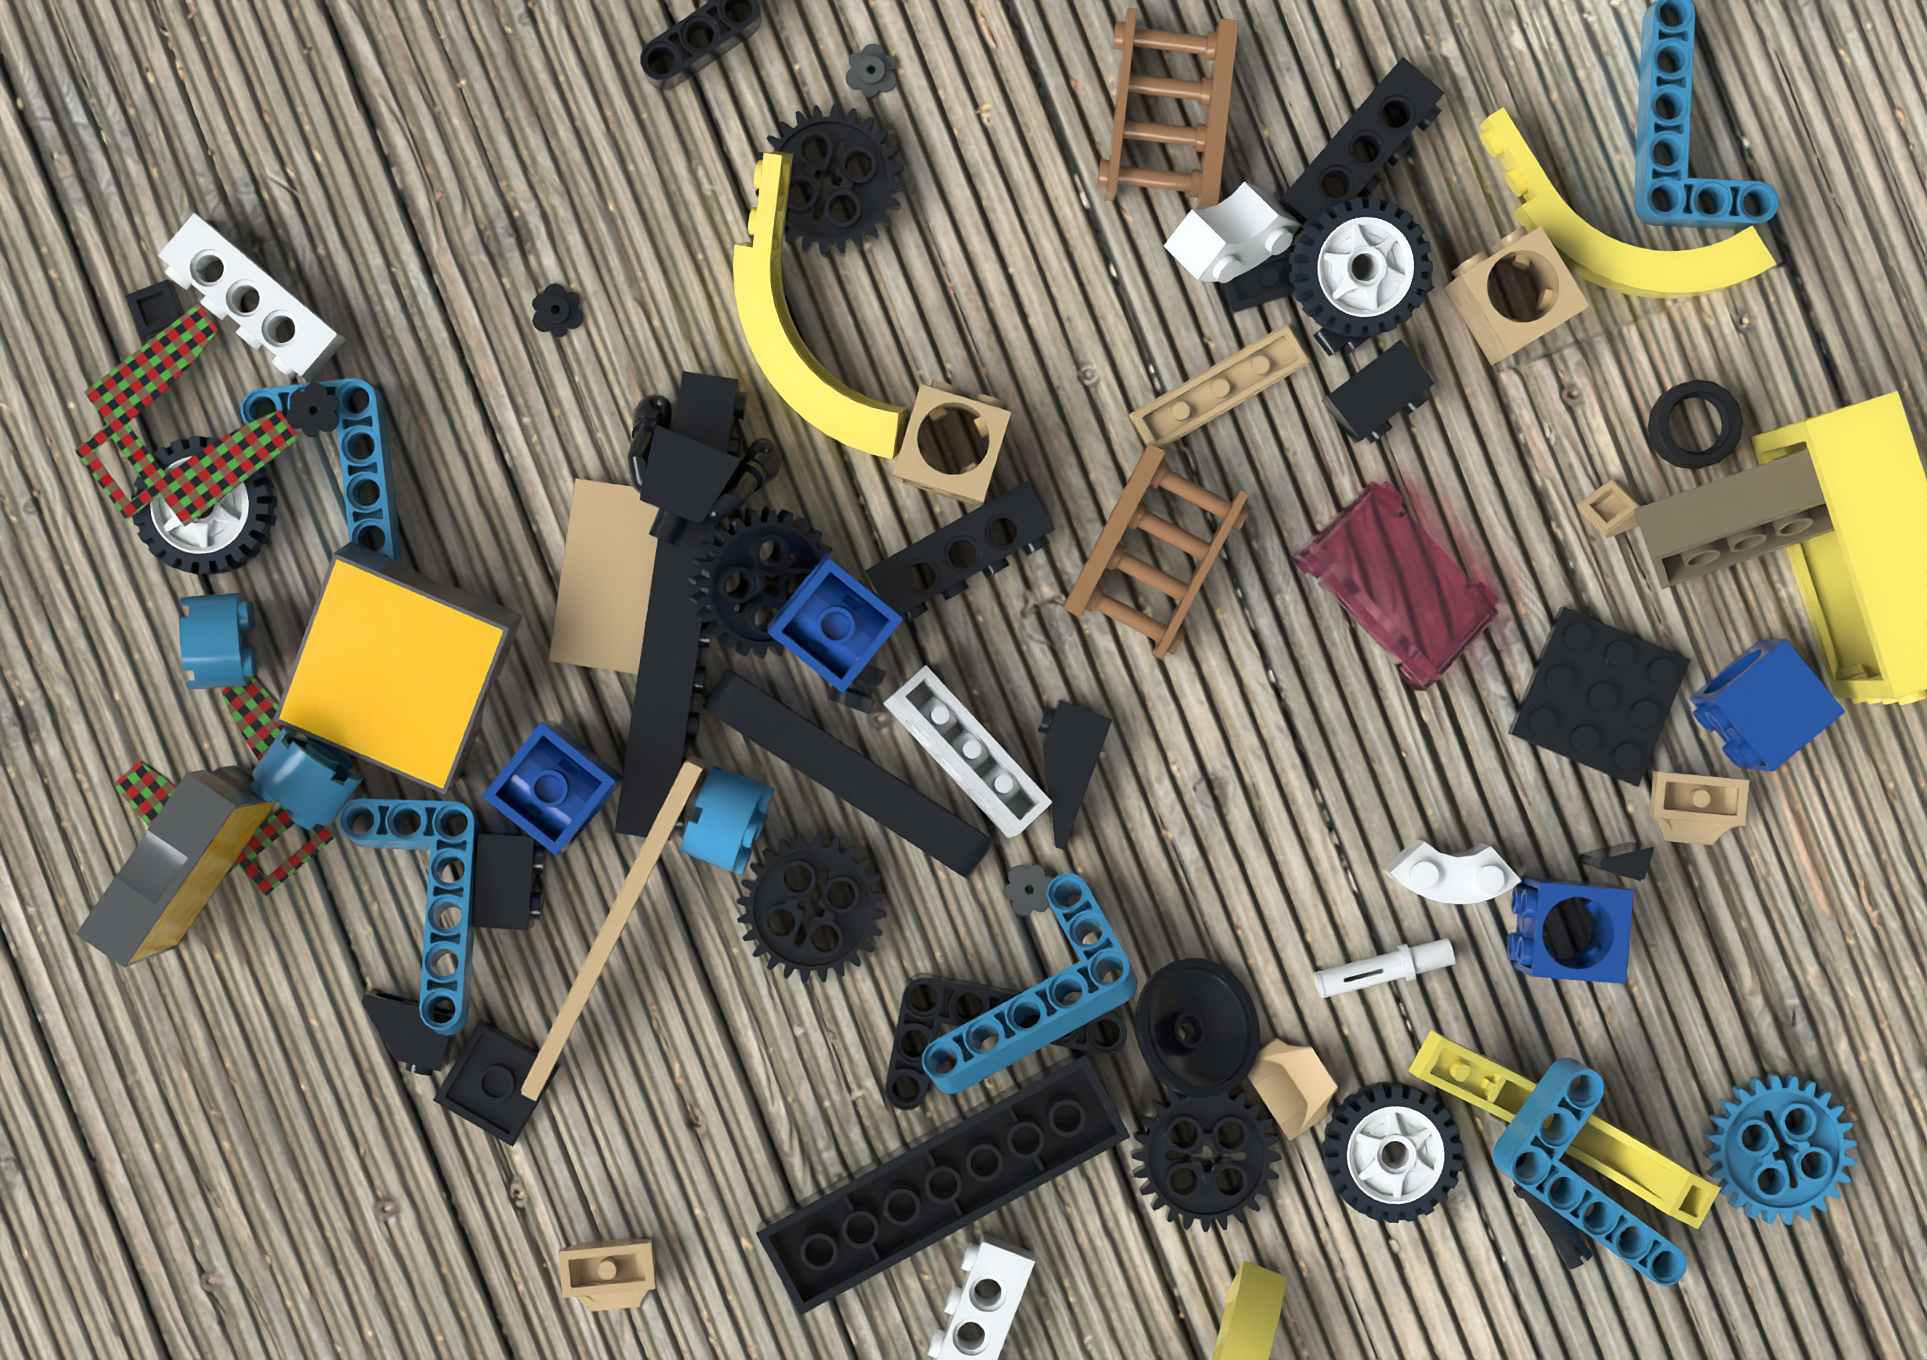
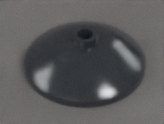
M1202 958L1177 960L1157 970L1148 979L1139 995L1135 1010L1137 1043L1142 1057L1151 1072L1168 1088L1185 1096L1208 1098L1232 1090L1249 1074L1259 1049V1019L1249 992L1241 981L1228 969L1218 963ZM1179 1026H1181L1185 1032L1184 1039H1182V1037L1180 1036Z

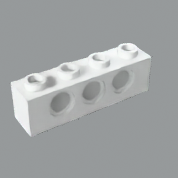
M193 213L158 255L170 265L165 270V273L186 290L191 285L195 286L205 295L200 301L202 305L221 320L228 314L241 325L236 333L257 350L262 345L266 346L276 355L271 363L292 380L299 374L301 377L312 381L347 340L209 222ZM215 260H221L224 265L223 275L215 282H207L205 277L207 266ZM250 290H257L260 296L259 305L252 312L244 313L240 305L242 296ZM285 320H293L295 324L293 338L288 342L279 343L276 338L278 325Z
M927 665L917 671L883 703L1007 838L1020 834L1052 803L1045 793Z
M984 1233L981 1234L978 1244L970 1242L961 1264V1269L967 1271L961 1288L953 1285L944 1308V1312L950 1314L944 1331L936 1329L927 1355L934 1357L933 1360H997L1034 1266V1253ZM987 1278L997 1281L1000 1285L998 1294L992 1298L978 1296L974 1288L979 1281ZM967 1322H975L983 1328L984 1332L979 1339L966 1341L959 1336L958 1330Z

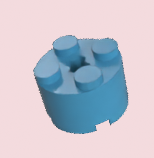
M240 593L181 597L180 606H189V616L179 617L183 671L193 670L195 680L186 681L188 689L247 686L249 677L259 673L257 648H248L247 630L255 629L253 602H243Z
M284 726L253 770L252 775L255 780L250 785V789L263 800L271 803L276 800L289 809V818L305 829L312 830L316 823L330 825L359 786L364 775L361 771L354 775L352 774L350 769L355 763L341 750L312 737L306 740L296 735L297 731Z
M716 766L712 767L694 805L696 810L692 822L688 821L680 851L743 875L753 849L750 848L754 840H759L768 817L766 812L772 801L775 788Z

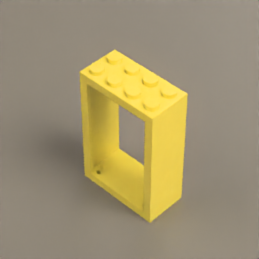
M1898 391L1838 408L1750 437L1759 465L1806 449L1809 450L1835 531L1788 546L1786 550L1834 697L1851 698L1853 704L1867 701L1868 704L1883 702V705L1898 702L1899 705H1904L1927 698V479Z

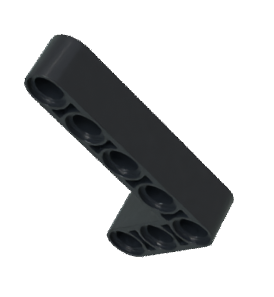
M704 0L706 2L705 5L651 40L643 48L640 55V64L648 82L653 87L661 90H670L677 87L751 37L761 24V11L758 0ZM738 3L748 5L752 9L750 17L743 22L730 20L727 14L733 5ZM699 29H706L711 31L714 37L707 47L695 48L689 44L691 35ZM660 55H669L675 59L673 69L666 74H657L651 70L653 60Z
M919 973L912 976L906 982L903 989L886 1076L885 1095L888 1102L897 1109L912 1110L924 1101L930 1077L922 1065V1056L926 1047L920 1052L906 1050L901 1042L906 1032L910 1030L922 1031L928 1038V1046L937 1039L940 1023L960 1027L1023 993V991L930 973ZM920 984H927L936 990L937 998L931 1006L919 1007L912 1002L910 997L911 991ZM965 993L976 994L982 1000L981 1010L973 1016L962 1015L956 1008L958 998ZM1064 999L1062 1001V1005H1072L1076 1003L1075 1001H1069ZM1110 1010L1049 1044L1098 1054H1113L1124 1046L1127 1039V1028L1121 1016L1116 1011ZM1032 1014L1027 1016L1021 1023V1028L1033 1027L1039 1021L1040 1015ZM1103 1019H1109L1117 1024V1034L1108 1042H1100L1093 1037L1094 1026ZM903 1075L914 1077L920 1086L918 1092L909 1098L898 1096L893 1089L894 1081Z

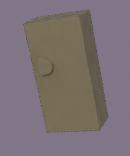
M1808 449L1634 509L1661 589L1835 531Z

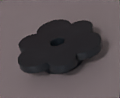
M560 284L548 285L544 290V296H536L532 301V307L537 311L532 319L534 327L540 332L551 331L558 338L564 337L568 329L580 327L584 316L578 308L580 304L579 296L574 292L566 293V290ZM555 307H560L558 314H553Z
M310 383L306 386L304 392L295 391L291 394L290 402L293 407L288 410L286 415L287 422L291 427L302 429L303 433L308 437H316L320 430L332 432L337 428L339 418L335 411L339 408V400L333 395H328L327 389L322 384ZM314 407H317L318 409L316 415H312V409Z

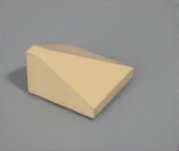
M1614 478L1610 479L1576 505L1577 509L1605 538L1639 526L1634 509L1641 506Z

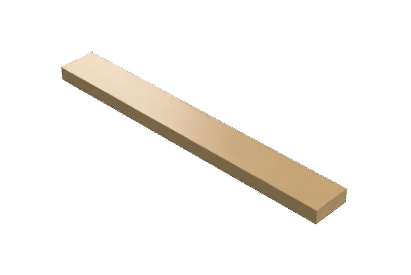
M693 755L685 761L521 1088L522 1095L536 1101L541 1094L707 762Z

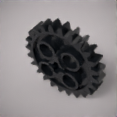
M833 104L829 117H823L818 105H815L813 108V119L808 121L800 111L795 112L797 126L792 128L787 123L781 121L779 124L784 134L782 139L770 135L766 138L774 149L773 151L793 154L789 191L799 184L807 185L813 190L812 198L806 205L794 206L789 201L787 202L784 228L787 227L789 230L786 234L785 242L791 245L799 237L802 238V251L806 254L811 250L814 243L819 244L821 255L825 258L829 253L830 245H836L842 257L846 256L847 243L853 242L862 251L864 250L862 236L867 234L872 239L878 241L880 237L875 226L880 223L891 227L893 224L890 217L885 213L886 210H900L901 203L891 197V194L905 191L904 183L892 179L893 176L904 172L903 164L889 163V160L899 153L897 146L883 148L882 145L888 138L886 129L873 135L871 131L874 126V119L870 116L861 125L858 124L857 110L855 108H852L844 119L840 118L837 104ZM821 141L828 146V154L822 161L810 162L804 158V149L810 142ZM839 143H846V150L836 169V176L841 184L840 186L832 185L830 187L822 217L819 220H815L813 214L824 192L819 178L820 176L828 177L830 175ZM759 152L758 157L760 160H763V155L766 152ZM861 156L869 159L872 163V169L865 177L854 178L846 171L848 163L853 158ZM759 189L755 191L757 198L759 197ZM841 200H849L857 207L854 217L846 222H839L831 216L832 207Z
M764 506L761 517H759L755 510L746 508L744 514L745 522H742L733 515H729L728 523L730 529L728 531L717 526L712 528L718 539L715 544L707 541L700 543L703 549L708 552L706 559L693 558L692 562L702 568V574L689 577V582L701 587V591L690 596V601L697 605H704L695 616L703 623L710 622L705 632L714 638L720 636L719 644L730 649L735 645V651L745 657L752 648L753 654L760 659L765 658L769 647L772 653L780 657L783 656L784 646L768 634L767 625L793 595V593H789L788 589L791 578L800 573L802 584L826 553L828 555L831 553L832 548L824 543L817 544L823 535L822 532L814 528L807 530L809 521L800 516L793 521L792 512L782 509L777 516L775 509ZM768 540H772L773 551L771 555L765 560H761L759 553L762 545ZM793 553V559L788 562L790 554ZM739 572V585L733 591L727 592V579L733 573ZM766 575L764 579L768 585L763 589L764 586L760 580ZM740 604L738 612H735V606ZM768 605L769 612L767 618L761 624L756 625V612L762 606Z
M817 832L813 844H807L804 835L798 833L796 847L792 848L782 838L779 840L780 854L776 855L768 848L762 851L767 861L766 866L756 862L750 864V868L757 875L756 880L742 879L740 883L751 891L750 896L737 898L738 904L749 907L748 913L737 918L738 923L751 924L752 929L743 936V940H758L760 944L752 955L758 957L767 952L771 956L767 964L768 970L774 968L779 962L784 964L785 979L789 978L794 969L801 970L803 983H807L811 971H817L823 983L827 980L828 968L832 967L840 977L845 976L843 962L848 960L853 965L859 967L861 960L857 951L859 949L869 953L874 951L873 945L866 939L868 935L882 936L883 930L873 924V919H881L887 916V911L875 907V902L886 898V892L873 891L871 887L881 879L880 874L866 876L864 871L869 866L871 859L866 858L858 863L853 860L857 850L856 845L851 846L845 853L840 851L839 836L834 838L830 846L823 845L821 832ZM794 865L806 867L811 874V884L802 890L790 887L785 877L788 868ZM826 868L829 870V876L819 900V906L825 909L824 914L816 913L814 915L803 945L797 946L795 938L805 915V908L799 905L800 900L809 901L820 871ZM839 881L849 883L855 891L853 902L845 906L833 903L829 897V888L832 884ZM776 909H787L795 918V927L786 933L775 931L770 925V914ZM830 925L835 928L839 936L837 945L830 949L818 947L812 936L813 931L818 926Z
M1167 1089L1170 1103L1165 1106L1154 1099L1152 1104L1157 1112L1156 1116L1151 1117L1144 1114L1140 1116L1141 1121L1148 1127L1147 1132H1133L1134 1139L1143 1144V1148L1131 1150L1130 1155L1132 1159L1143 1161V1164L1133 1169L1132 1172L1134 1178H1148L1140 1186V1193L1143 1196L1155 1192L1156 1195L1150 1203L1151 1208L1155 1211L1167 1205L1166 1220L1172 1222L1181 1214L1182 1224L1186 1230H1189L1194 1219H1199L1204 1232H1208L1211 1220L1217 1219L1221 1228L1227 1230V1216L1232 1214L1240 1223H1244L1245 1219L1242 1208L1247 1205L1252 1210L1258 1212L1260 1208L1254 1197L1257 1194L1267 1197L1272 1195L1264 1184L1265 1179H1279V1174L1269 1167V1163L1282 1160V1156L1279 1152L1269 1150L1268 1147L1274 1145L1280 1139L1276 1133H1264V1130L1273 1123L1272 1119L1269 1116L1255 1118L1262 1106L1256 1100L1245 1107L1244 1103L1247 1093L1243 1089L1237 1091L1232 1098L1229 1097V1091L1208 1098H1193L1185 1095L1178 1097L1173 1090ZM1182 1121L1194 1124L1195 1132L1189 1141L1179 1143L1171 1139V1131L1175 1124ZM1226 1122H1236L1241 1128L1240 1136L1232 1143H1222L1217 1138L1218 1129ZM1209 1145L1213 1153L1217 1155L1245 1152L1247 1154L1244 1160H1235L1228 1157H1209L1208 1165L1204 1166L1198 1157L1195 1156L1173 1159L1165 1158L1167 1151L1201 1154L1203 1146ZM1185 1167L1194 1171V1180L1190 1186L1178 1189L1170 1184L1171 1175L1177 1169ZM1227 1168L1238 1170L1240 1172V1180L1235 1187L1222 1189L1217 1186V1177L1221 1171Z

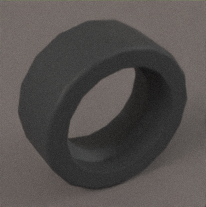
M1697 379L1673 386L1659 396L1650 411L1648 432L1652 446L1662 459L1675 467L1693 470L1717 464L1733 452L1741 439L1743 418L1738 402L1727 389L1715 382ZM1689 398L1705 399L1713 404L1719 412L1722 422L1721 434L1716 443L1707 450L1700 452L1686 451L1678 446L1672 439L1668 427L1670 414L1674 407L1681 401Z

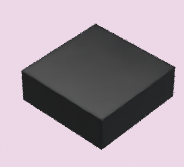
M169 279L125 295L140 337L145 341L157 336L185 314L173 282Z

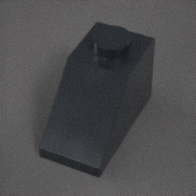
M375 989L364 993L361 1003L394 1060L407 1063L405 1067L407 1071L426 1076H432L434 1070L440 1072L448 1066L456 1034L447 1036L438 1034L424 1024L420 1017V1001ZM436 1006L433 1012L435 1022L441 1024L450 1021L455 1014V1010Z

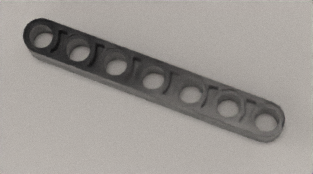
M726 668L702 705L703 709L968 880H970L994 843V840L728 668Z

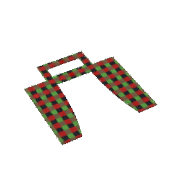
M199 304L195 305L84 391V394L107 425L74 451L126 520L130 519L161 495L183 526L186 527L300 438L279 410L231 432L189 458L166 475L128 425V422L165 392L188 369L218 332L216 326ZM110 438L115 441L148 486L147 489L131 501L94 454V451Z
M251 676L247 686L226 687L221 693L242 736L258 761H260L284 726L273 721L279 706L278 703L254 676ZM300 732L296 733V735L306 740L308 739L304 734ZM140 761L113 783L114 787L149 827L176 789V786ZM282 806L260 825L227 874L239 866L266 897L335 838L326 825L316 823L312 829L316 836L266 877L252 859L295 824L288 816L290 810Z

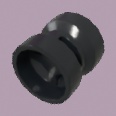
M866 664L852 682L866 688L865 692L848 687L842 693L832 685L827 698L870 714L875 703L872 696L876 686L882 684L886 671Z

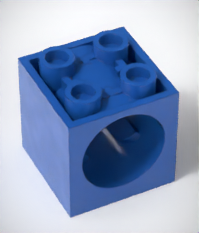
M826 553L767 625L768 634L844 693L904 618L895 608Z
M1787 639L1758 640L1689 697L1696 707L1693 711L1694 717L1708 732L1711 733L1714 730L1726 743L1722 747L1723 752L1738 768L1745 766L1746 769L1772 772L1846 712Z
M544 721L537 726L482 797L554 855H558L571 847L622 783L623 776L556 722Z
M1520 876V886H1514L1511 897L1512 913L1517 914L1516 932L1509 934L1507 946L1508 959L1514 960L1513 968L1532 977L1626 984L1634 890L1611 883ZM1579 897L1584 902L1585 910L1592 917L1591 937L1587 945L1576 953L1575 956L1563 960H1554V952L1543 942L1542 929L1545 918L1559 902L1567 898Z

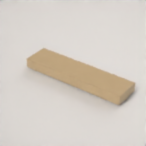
M1288 322L1130 413L1128 416L1145 445L1151 443L1163 449L1310 364L1311 360Z

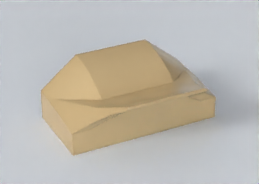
M1653 771L1650 817L1658 822L1664 841L1713 845L1729 829L1746 826L1750 780Z
M1277 1037L1259 1047L1255 1063L1247 1075L1289 1141L1328 1116L1327 1105L1338 1089L1311 1046L1287 1045Z
M625 1238L585 1242L563 1247L558 1251L563 1298L576 1297L590 1312L640 1307L647 1291L657 1287L653 1239Z

